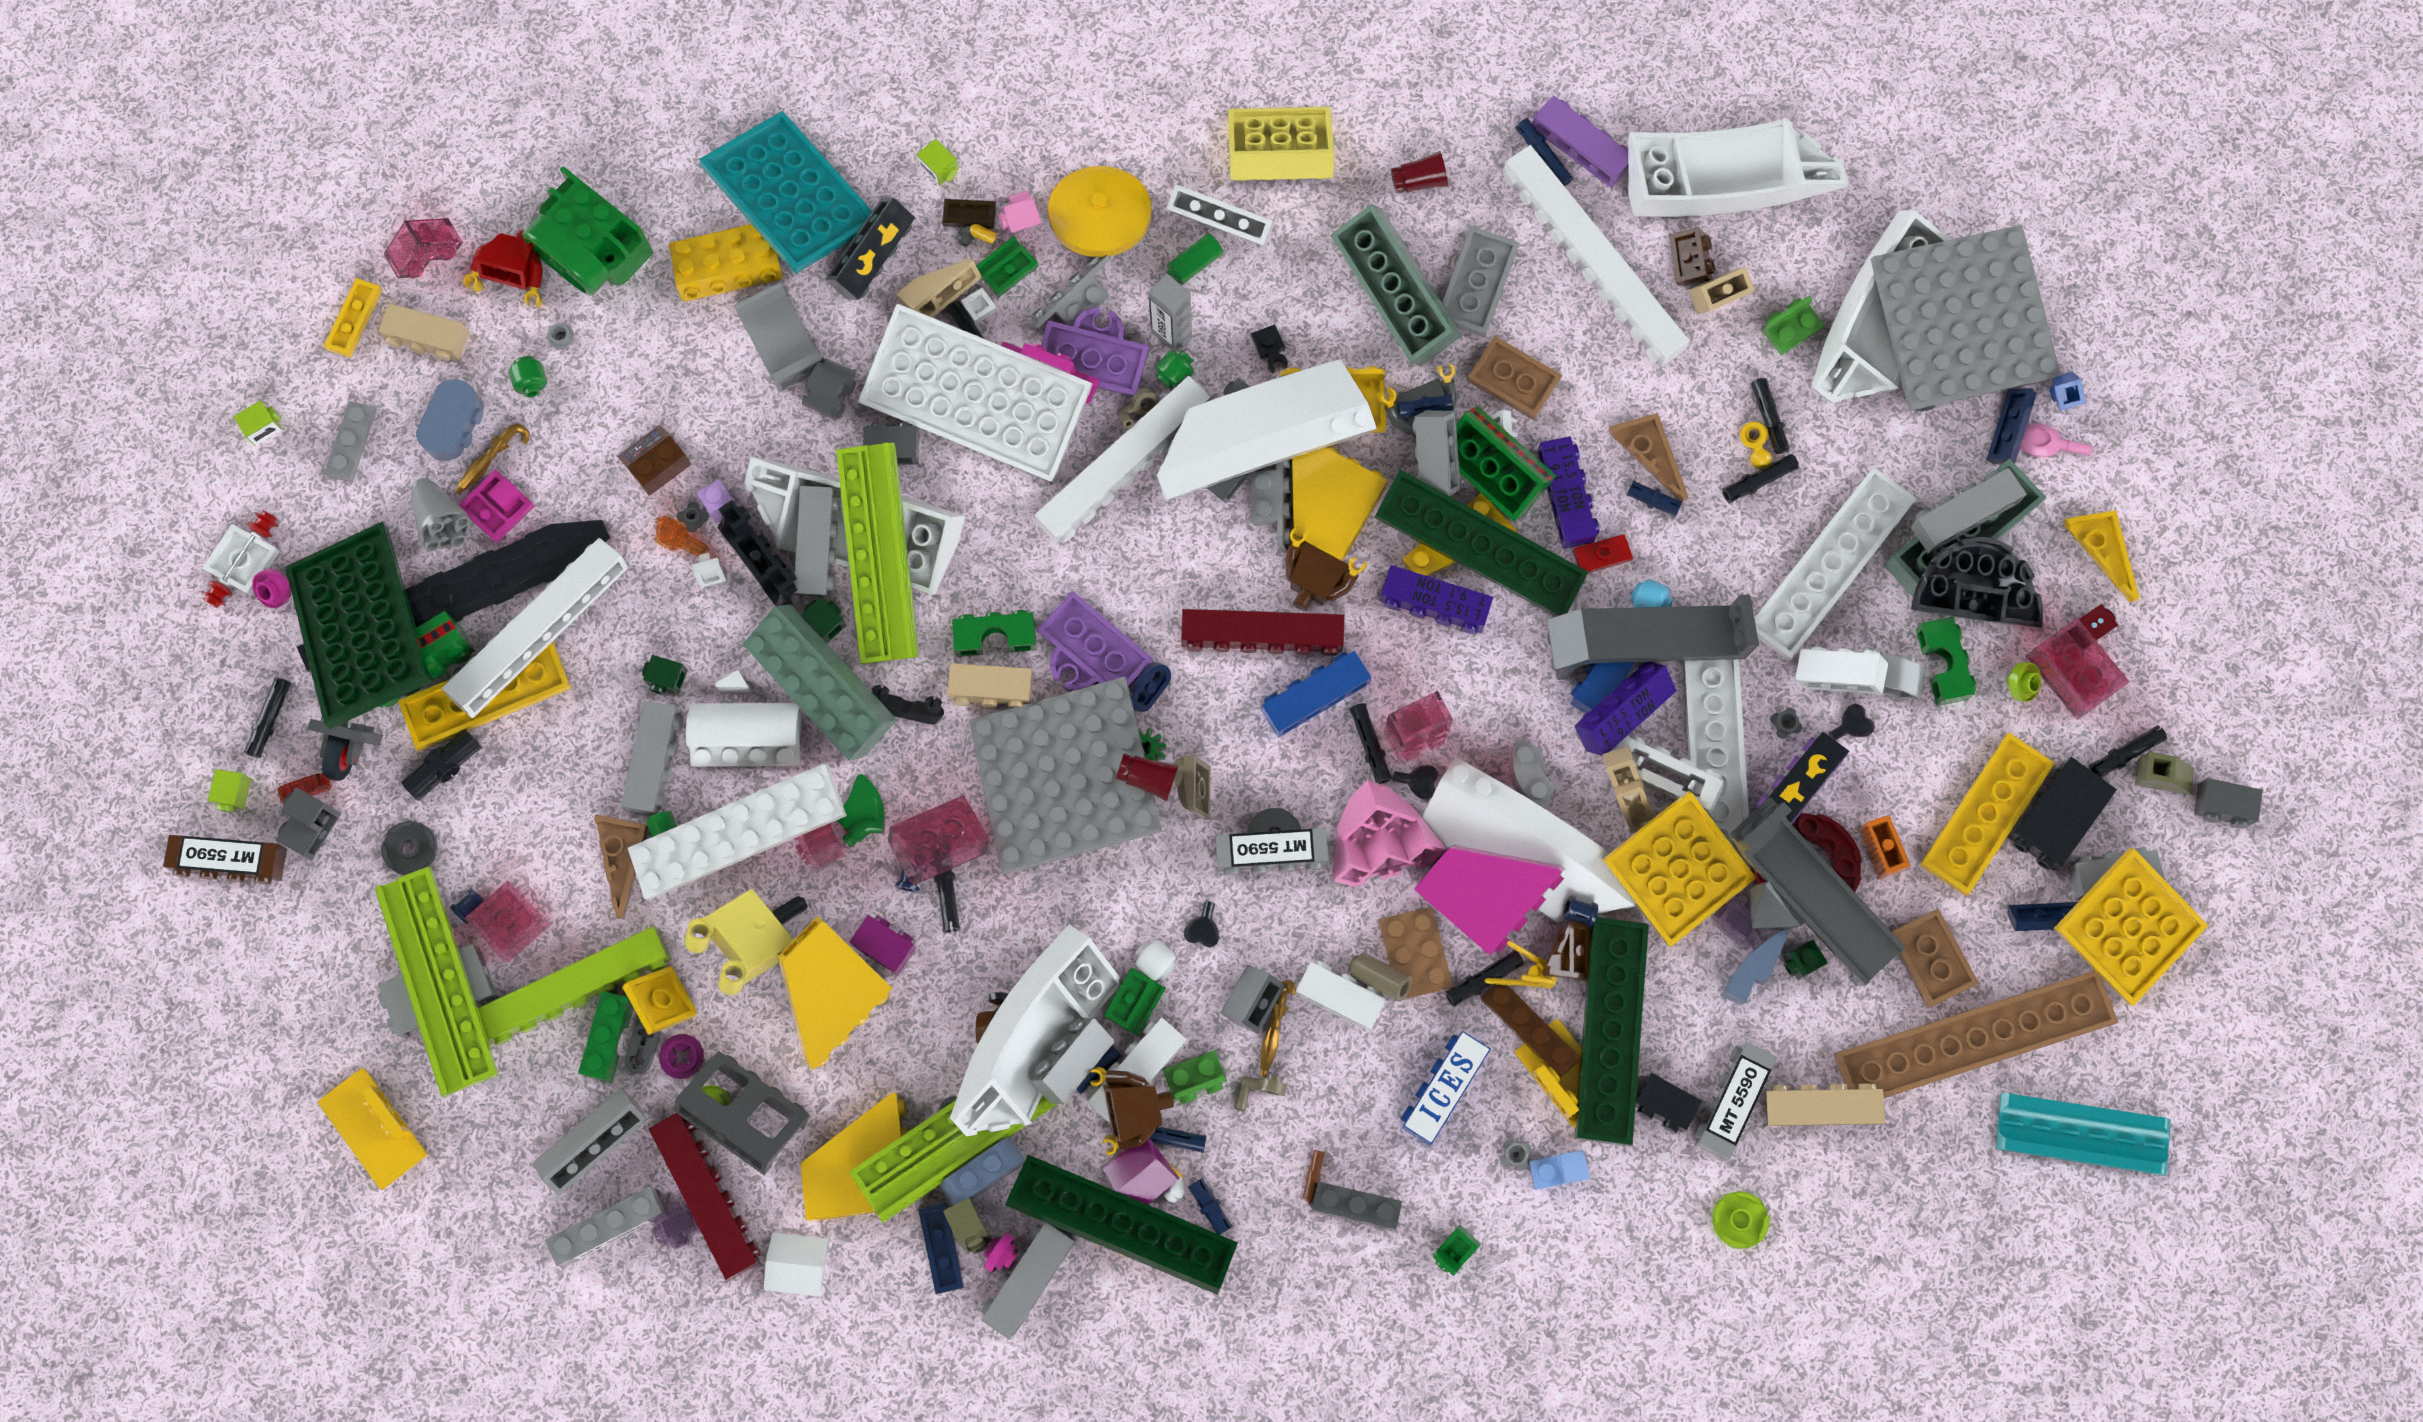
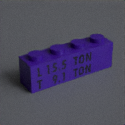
M1571 436L1540 442L1537 449L1539 460L1556 475L1555 479L1547 487V492L1562 549L1594 543L1597 534L1600 532L1597 518L1592 517L1590 510L1593 509V502L1590 493L1586 494L1585 491L1586 475L1584 469H1580L1577 460L1580 459L1577 444H1573Z
M1390 565L1379 602H1383L1385 607L1392 610L1402 608L1410 611L1409 613L1412 616L1418 618L1428 616L1434 618L1435 622L1440 625L1451 626V624L1460 626L1461 630L1466 633L1476 634L1477 632H1483L1493 596Z
M1654 662L1641 664L1632 675L1623 680L1613 692L1605 696L1595 708L1587 712L1574 725L1586 752L1600 756L1610 752L1677 691L1666 665Z

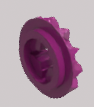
M678 1034L672 1036L665 1041L660 1049V1066L672 1078L689 1079V1077L699 1072L701 1065L704 1063V1049L700 1042L690 1035ZM674 1049L681 1052L689 1050L686 1057L689 1059L690 1064L682 1061L677 1064L678 1056Z

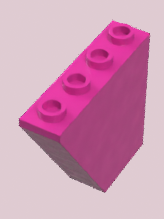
M1453 845L1448 848L1414 890L1487 954L1491 955L1495 950L1500 953L1507 946V942L1510 941L1507 936L1513 929L1518 933L1527 923L1528 919L1524 916L1531 908L1536 912L1546 901V898L1543 897L1544 893L1549 888L1554 891L1565 879L1561 876L1565 868L1557 864Z

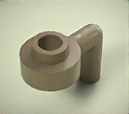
M1140 389L1133 395L1131 404L1118 409L1117 417L1126 429H1130L1134 424L1130 415L1137 413L1142 417L1145 416L1160 402L1159 398L1151 389ZM1147 397V402L1141 404V400Z
M1266 1074V1079L1243 1077L1240 1081L1234 1109L1246 1111L1250 1089L1285 1096L1287 1084L1282 1083V1077Z

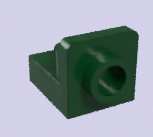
M1814 939L1783 956L1786 960L1784 962L1785 969L1790 976H1795L1797 980L1828 964Z

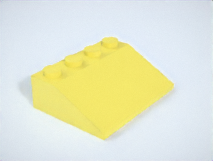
M1330 107L1228 109L1230 180L1264 179L1269 181L1273 179L1333 178L1334 146Z

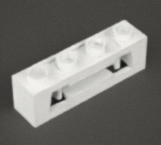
M1631 735L1630 738H1624L1617 745L1615 750L1626 746L1630 747L1643 785L1675 800L1686 793L1683 789L1684 786L1643 768L1645 764L1644 757L1649 759V763L1691 781L1688 786L1689 791L1700 796V798L1696 797V799L1710 816L1724 788V781L1720 779L1721 775L1709 769L1703 772L1695 768L1696 764L1688 759L1681 758L1679 761L1671 757V753L1662 747L1656 746L1653 749L1645 745V740L1635 735Z

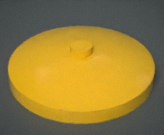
M1092 166L1079 169L1067 175L1057 184L1049 198L1048 217L1053 234L1068 249L1090 257H1104L1106 255L1109 257L1131 249L1142 240L1151 223L1152 207L1148 191L1132 174L1115 167Z

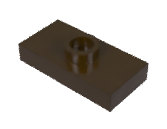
M944 199L942 224L948 227H967L979 224L987 229H995L996 201Z

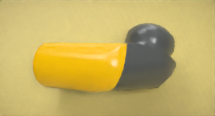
M974 224L962 228L958 232L957 241L965 247L969 246L971 240L980 239L992 245L997 233L979 224Z

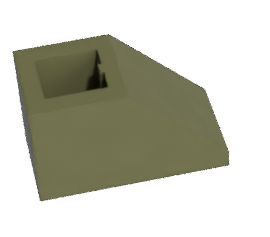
M2148 752L2138 759L2135 785L2191 795L2194 767L2175 756Z
M970 1198L943 1211L957 1242L967 1254L971 1252L977 1254L984 1251L993 1240Z

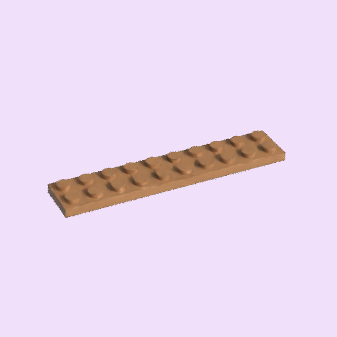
M2092 971L1833 1055L1843 1082L1847 1084V1090L1859 1089V1084H1876V1089H1883V1096L1887 1098L2119 1022L2100 975L2096 971Z

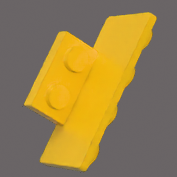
M1555 1019L1548 1026L1581 1057L1582 1048L1560 1020ZM1523 1044L1514 1052L1575 1130L1576 1112L1579 1111L1577 1099L1581 1059L1560 1079L1553 1068L1545 1065Z
M360 1068L318 1101V1105L379 1189H386L427 1157L428 1153L366 1068Z

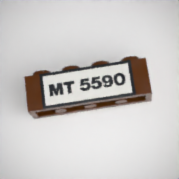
M169 835L163 867L173 871L172 875L177 877L189 878L190 873L200 874V878L217 880L219 875L227 876V880L234 882H244L245 878H254L255 883L271 884L272 880L282 881L287 848L276 843Z

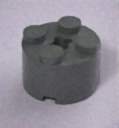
M822 357V363L818 361L809 377L806 388L810 392L808 397L803 395L802 405L830 418L836 417L839 419L845 409V404H843L845 396H851L855 389V373L848 367Z

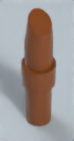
M1318 1150L1313 1152L1310 1169L1307 1171L1305 1179L1307 1181L1303 1199L1309 1206L1313 1201L1317 1183L1320 1181V1171L1325 1152Z

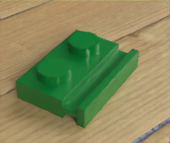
M1013 236L977 264L976 267L982 276V280L999 298L1038 268L1039 265L1036 259Z
M1131 967L1105 1010L1103 1017L1133 1033V1035L1139 1036L1166 987Z

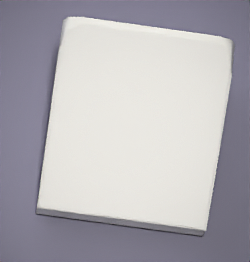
M739 670L714 683L721 693H752Z

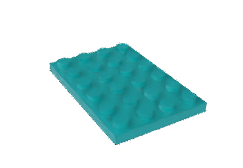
M783 111L699 159V165L795 274L850 242L872 212Z

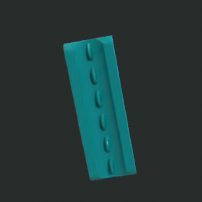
M2000 1093L1996 1150L2167 1176L2171 1119L2017 1094Z

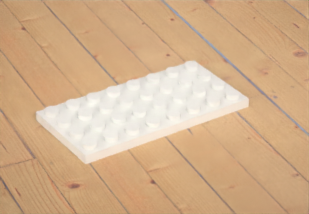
M896 304L858 402L1050 482H1054L1093 384L915 310Z

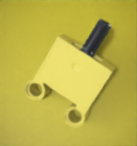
M750 889L706 917L693 919L687 927L684 944L690 952L702 953L708 949L712 939L729 960L721 969L718 987L724 994L735 995L742 990L743 985L779 963L777 956L794 940L782 925L804 912L808 905L803 897L797 896L771 912L754 890ZM699 933L702 934L704 937L697 938L693 934ZM733 975L736 976L738 979L731 980L727 976Z

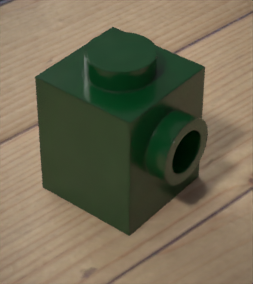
M822 597L817 601L813 600L808 603L804 608V613L801 614L826 643L831 641L846 627L843 618L839 615L842 612L832 600L827 603Z
M652 655L650 662L647 661L643 667L642 676L644 677V682L650 686V691L664 695L665 692L679 695L688 670L682 663Z

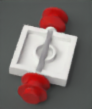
M264 510L261 513L254 512L257 516L256 521L248 522L250 530L253 531L251 533L231 524L202 568L220 579L219 582L208 581L211 586L208 592L201 591L205 595L203 599L205 602L215 608H218L220 604L226 607L223 599L225 596H233L228 588L230 585L251 596L253 593L252 580L254 576L264 569H269L280 552L277 548L261 540L262 537H272L269 532L271 527H279L275 523L277 518Z

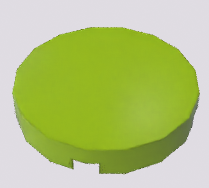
M1737 1191L1726 1194L1717 1201L1712 1210L1711 1222L1714 1233L1721 1242L1732 1248L1745 1249L1755 1246L1764 1239L1769 1229L1770 1218L1764 1204L1758 1197L1748 1192Z

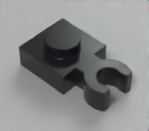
M1275 324L1251 333L1252 341L1260 359L1268 357V369L1272 374L1275 373L1273 363L1276 361L1281 362L1284 369L1288 367L1287 358L1279 353L1285 350V346Z

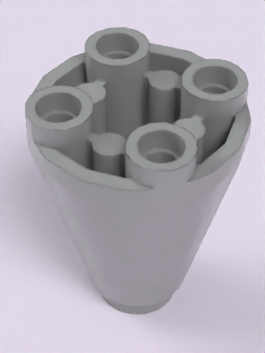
M429 478L416 480L411 485V497L418 538L427 551H435L450 546L458 547L466 542V535L471 528L469 515Z

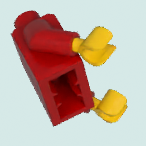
M519 230L515 236L500 233L492 241L479 246L470 267L472 273L467 274L463 278L465 287L469 289L471 283L475 281L473 290L475 292L481 291L483 282L479 277L526 290L529 286L530 291L525 294L524 301L530 306V299L537 297L536 306L539 308L543 303L542 297L538 294V288H541L543 267L540 255L535 252L533 243L527 244L522 237L524 230Z

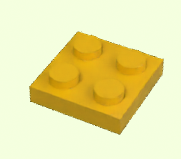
M672 966L633 979L622 986L648 1035L692 1019L698 1014Z

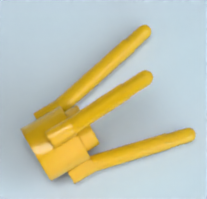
M1508 941L1507 945L1534 961L1536 965L1531 966L1528 975H1522L1521 979H1485L1487 984L1542 987L1546 989L1554 987L1557 981V977L1542 975L1546 959L1539 958L1512 941Z

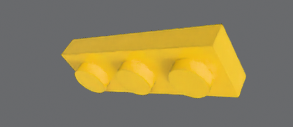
M355 278L323 346L327 351L351 359L383 291L379 285Z

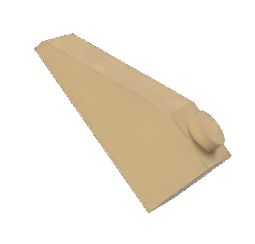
M970 258L917 277L896 295L902 306L933 318L980 280L982 276L974 261Z

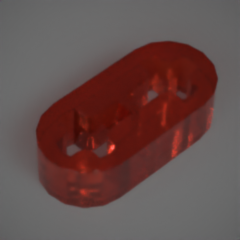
M318 773L281 785L277 788L280 802L284 803L287 795L293 792L296 787L314 796L329 791L332 785L330 779L326 778L323 773Z

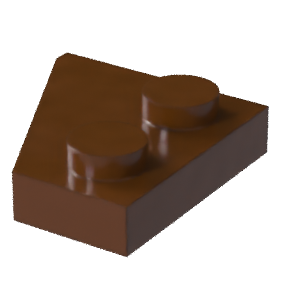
M1576 922L1562 923L1543 968L1542 975L1586 981L1588 977L1591 927Z

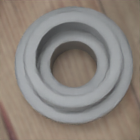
M557 323L550 327L547 339L554 348L565 349L573 343L574 332L567 324ZM559 334L566 335L564 339L557 340Z

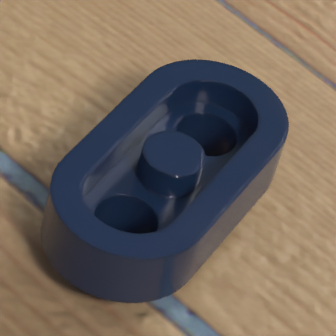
M1158 662L1150 663L1129 690L1134 710L1139 712L1148 711L1166 689L1171 680V671L1166 665Z

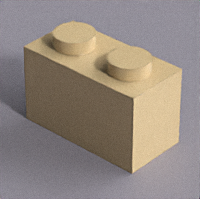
M1746 266L1731 270L1688 290L1697 314L1712 311L1755 291Z

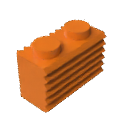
M1890 815L1869 821L1859 828L1858 832L1861 833L1860 837L1863 838L1862 842L1865 843L1864 848H1867L1866 853L1870 854L1868 858L1872 859L1870 863L1874 864L1873 868L1876 869L1875 873L1878 874V879L1881 880L1901 873L1911 866Z

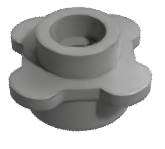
M1513 1139L1506 1140L1504 1142V1156L1500 1159L1501 1164L1505 1167L1511 1165L1517 1167L1518 1170H1525L1528 1167L1527 1159L1528 1154L1532 1150L1531 1146L1528 1143H1515ZM1514 1152H1517V1153L1519 1154V1156H1518V1157H1514V1156H1513V1153H1514Z

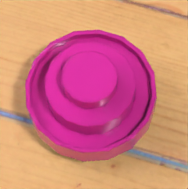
M269 568L260 571L254 576L252 589L262 604L270 608H279L289 601L291 597L290 585L279 571Z
M1007 1232L1001 1239L995 1236L983 1254L987 1258L983 1268L991 1273L996 1268L1000 1271L1003 1267L1009 1269L1018 1255L1014 1252L1016 1246L1013 1245L1015 1237Z

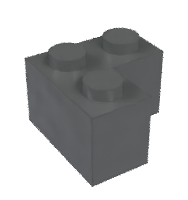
M296 787L284 800V807L281 812L289 815L290 818L279 828L278 837L275 841L313 860L342 813Z

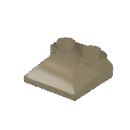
M1183 756L1176 759L1174 764H1178V769L1174 782L1177 786L1178 797L1182 806L1202 819L1210 820L1211 766L1195 756Z

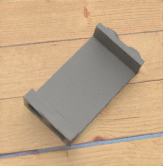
M781 282L776 285H768L763 288L762 292L753 296L743 297L734 305L738 316L779 392L809 378L818 361L822 363L821 356L810 340Z
M470 944L459 949L475 1002L481 1000L490 1002L499 998L480 947ZM401 974L378 984L381 992L378 993V999L384 1009L387 1008L390 1016L387 1019V1023L391 1032L405 1039L410 1037L409 1031L419 1026Z

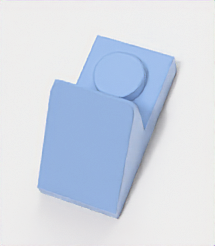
M1584 1150L1528 1162L1535 1190L1590 1179Z

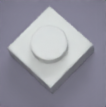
M983 287L961 300V305L975 325L997 312L995 304Z

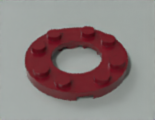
M1801 813L1792 826L1805 840L1815 843L1825 850L1830 858L1832 869L1856 892L1861 881L1862 858L1852 836L1838 822L1823 814ZM1751 866L1756 884L1766 882Z

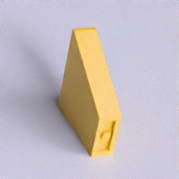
M1332 446L1292 458L1293 528L1296 526L1295 536L1298 538L1303 537L1305 529L1308 532L1306 539L1300 544L1303 546L1304 542L1344 561L1384 493L1388 480L1384 479L1385 477L1382 473L1373 469L1369 471L1362 467L1361 463L1352 457L1345 458L1339 455L1338 451Z
M818 916L777 956L803 1058L812 1070L817 1066H823L829 1060L830 1053L837 1046L840 1047L850 1038V1032L857 1025H863L870 1017V1011L876 1005H882L889 998V992L893 989Z
M890 1093L800 1163L806 1221L812 1222L875 1213L850 1176L849 1171L908 1132V1127H903L902 1116H906L905 1099H900L898 1093Z

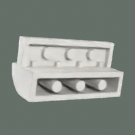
M692 703L686 723V746L689 747L691 767L800 766L801 708L796 703Z

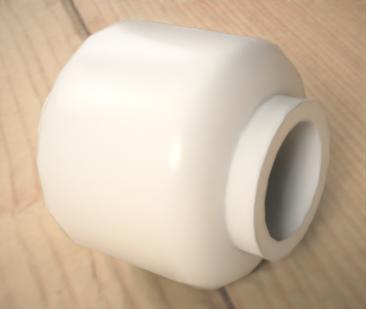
M1155 940L1151 944L1145 941L1136 951V954L1139 956L1135 963L1136 967L1154 981L1158 979L1164 981L1177 966L1175 963L1176 954L1160 940Z

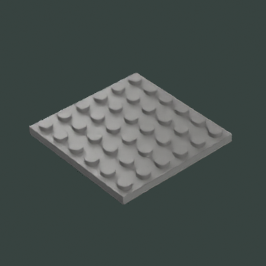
M2023 225L1877 255L1870 259L1909 411L2049 381L2061 375Z
M1126 677L969 720L1000 870L1003 875L1163 832L1154 795L1127 785L1126 781L1116 779L1123 754L1133 757L1137 755L1145 758Z

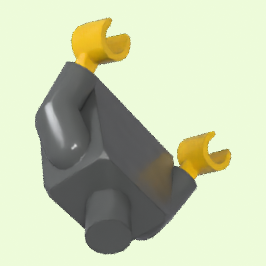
M1449 363L1450 370L1447 374H1443L1441 365L1437 367L1438 374L1443 377L1442 381L1437 378L1397 396L1394 389L1386 387L1389 393L1386 400L1384 395L1378 392L1377 399L1386 404L1385 410L1394 427L1407 435L1412 434L1416 439V434L1413 432L1415 416L1400 419L1398 402L1421 399V396L1425 395L1429 398L1451 394L1453 400L1452 411H1455L1457 396L1454 380L1451 379L1455 374V367L1451 363Z

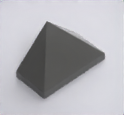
M1769 881L1754 885L1750 889L1753 929L1790 930L1801 927L1805 923Z

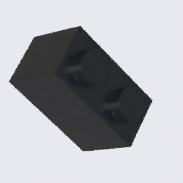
M1650 1073L1647 1075L1636 1096V1107L1638 1108L1636 1112L1649 1120H1652L1653 1117L1663 1122L1662 1127L1672 1133L1677 1134L1678 1131L1683 1133L1687 1131L1702 1100L1661 1077Z

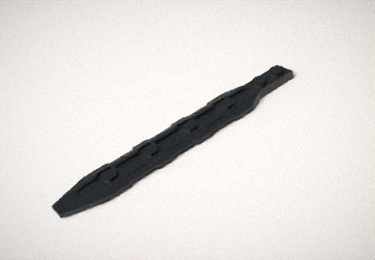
M592 520L550 524L524 535V538L495 551L489 550L475 556L474 560L444 573L440 571L424 578L423 582L405 589L416 628L443 611H446L456 622H460L465 616L493 604L497 606L513 599L514 595L544 582L547 584L554 581L565 571L570 563L574 562L584 553L590 544H593L598 538L602 539L605 543L610 539L603 521ZM304 644L299 645L297 650L306 670L311 673Z

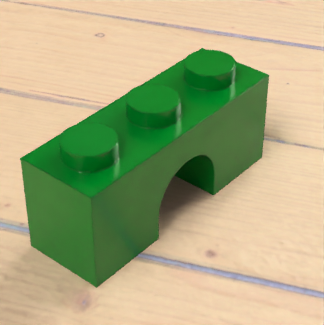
M1015 610L1012 614L1008 615L990 612L986 613L984 617H974V615L965 614L960 615L958 619H952L953 643L956 657L983 655V642L987 636L993 633H1000L1007 637L1010 653L1037 650L1033 612L1028 613L1027 610Z
M1954 617L1921 623L1916 629V634L1922 655L1939 654L1947 663V672L1936 674L1930 680L1936 705L1941 706L1969 700L1975 695L1976 681L1969 673L1967 666L1969 665V657L1967 651L1963 650L1961 645L1962 632L1960 626L1955 623Z
M604 991L601 992L578 1074L605 1082H613L620 1058L618 1055V1043L623 1030L629 1027L634 1010L628 997Z

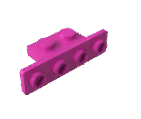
M1002 342V347L1092 383V388L1086 400V404L1091 403L1098 388L1099 380L1075 370L1074 363L1071 362L1072 359L1061 353H1057V355L1047 352L1044 346L1033 343L1032 346L1025 343L1023 348H1020L1010 343Z

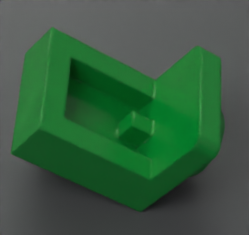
M1459 1225L1436 1250L1433 1258L1441 1270L1449 1272L1454 1276L1480 1247L1481 1243Z

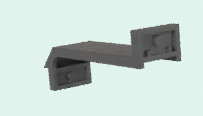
M1739 595L1731 605L1585 608L1547 620L1549 630L1547 639L1552 650L1551 666L1554 671L1556 670L1557 680H1567L1575 669L1591 663L1746 659L1759 646L1750 595Z
M1769 797L1730 833L1731 838L1743 858L1766 882L1769 881L1811 931L1851 972L1852 975L1849 977V980L1855 986H1866L1878 972L1906 947L1791 825L1786 816L1792 810L1785 802L1777 804Z

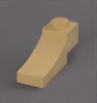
M1626 746L1602 755L1605 768L1631 833H1635L1655 818V814L1630 747Z

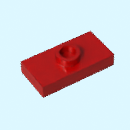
M1625 534L1573 549L1577 565L1589 573L1633 560Z

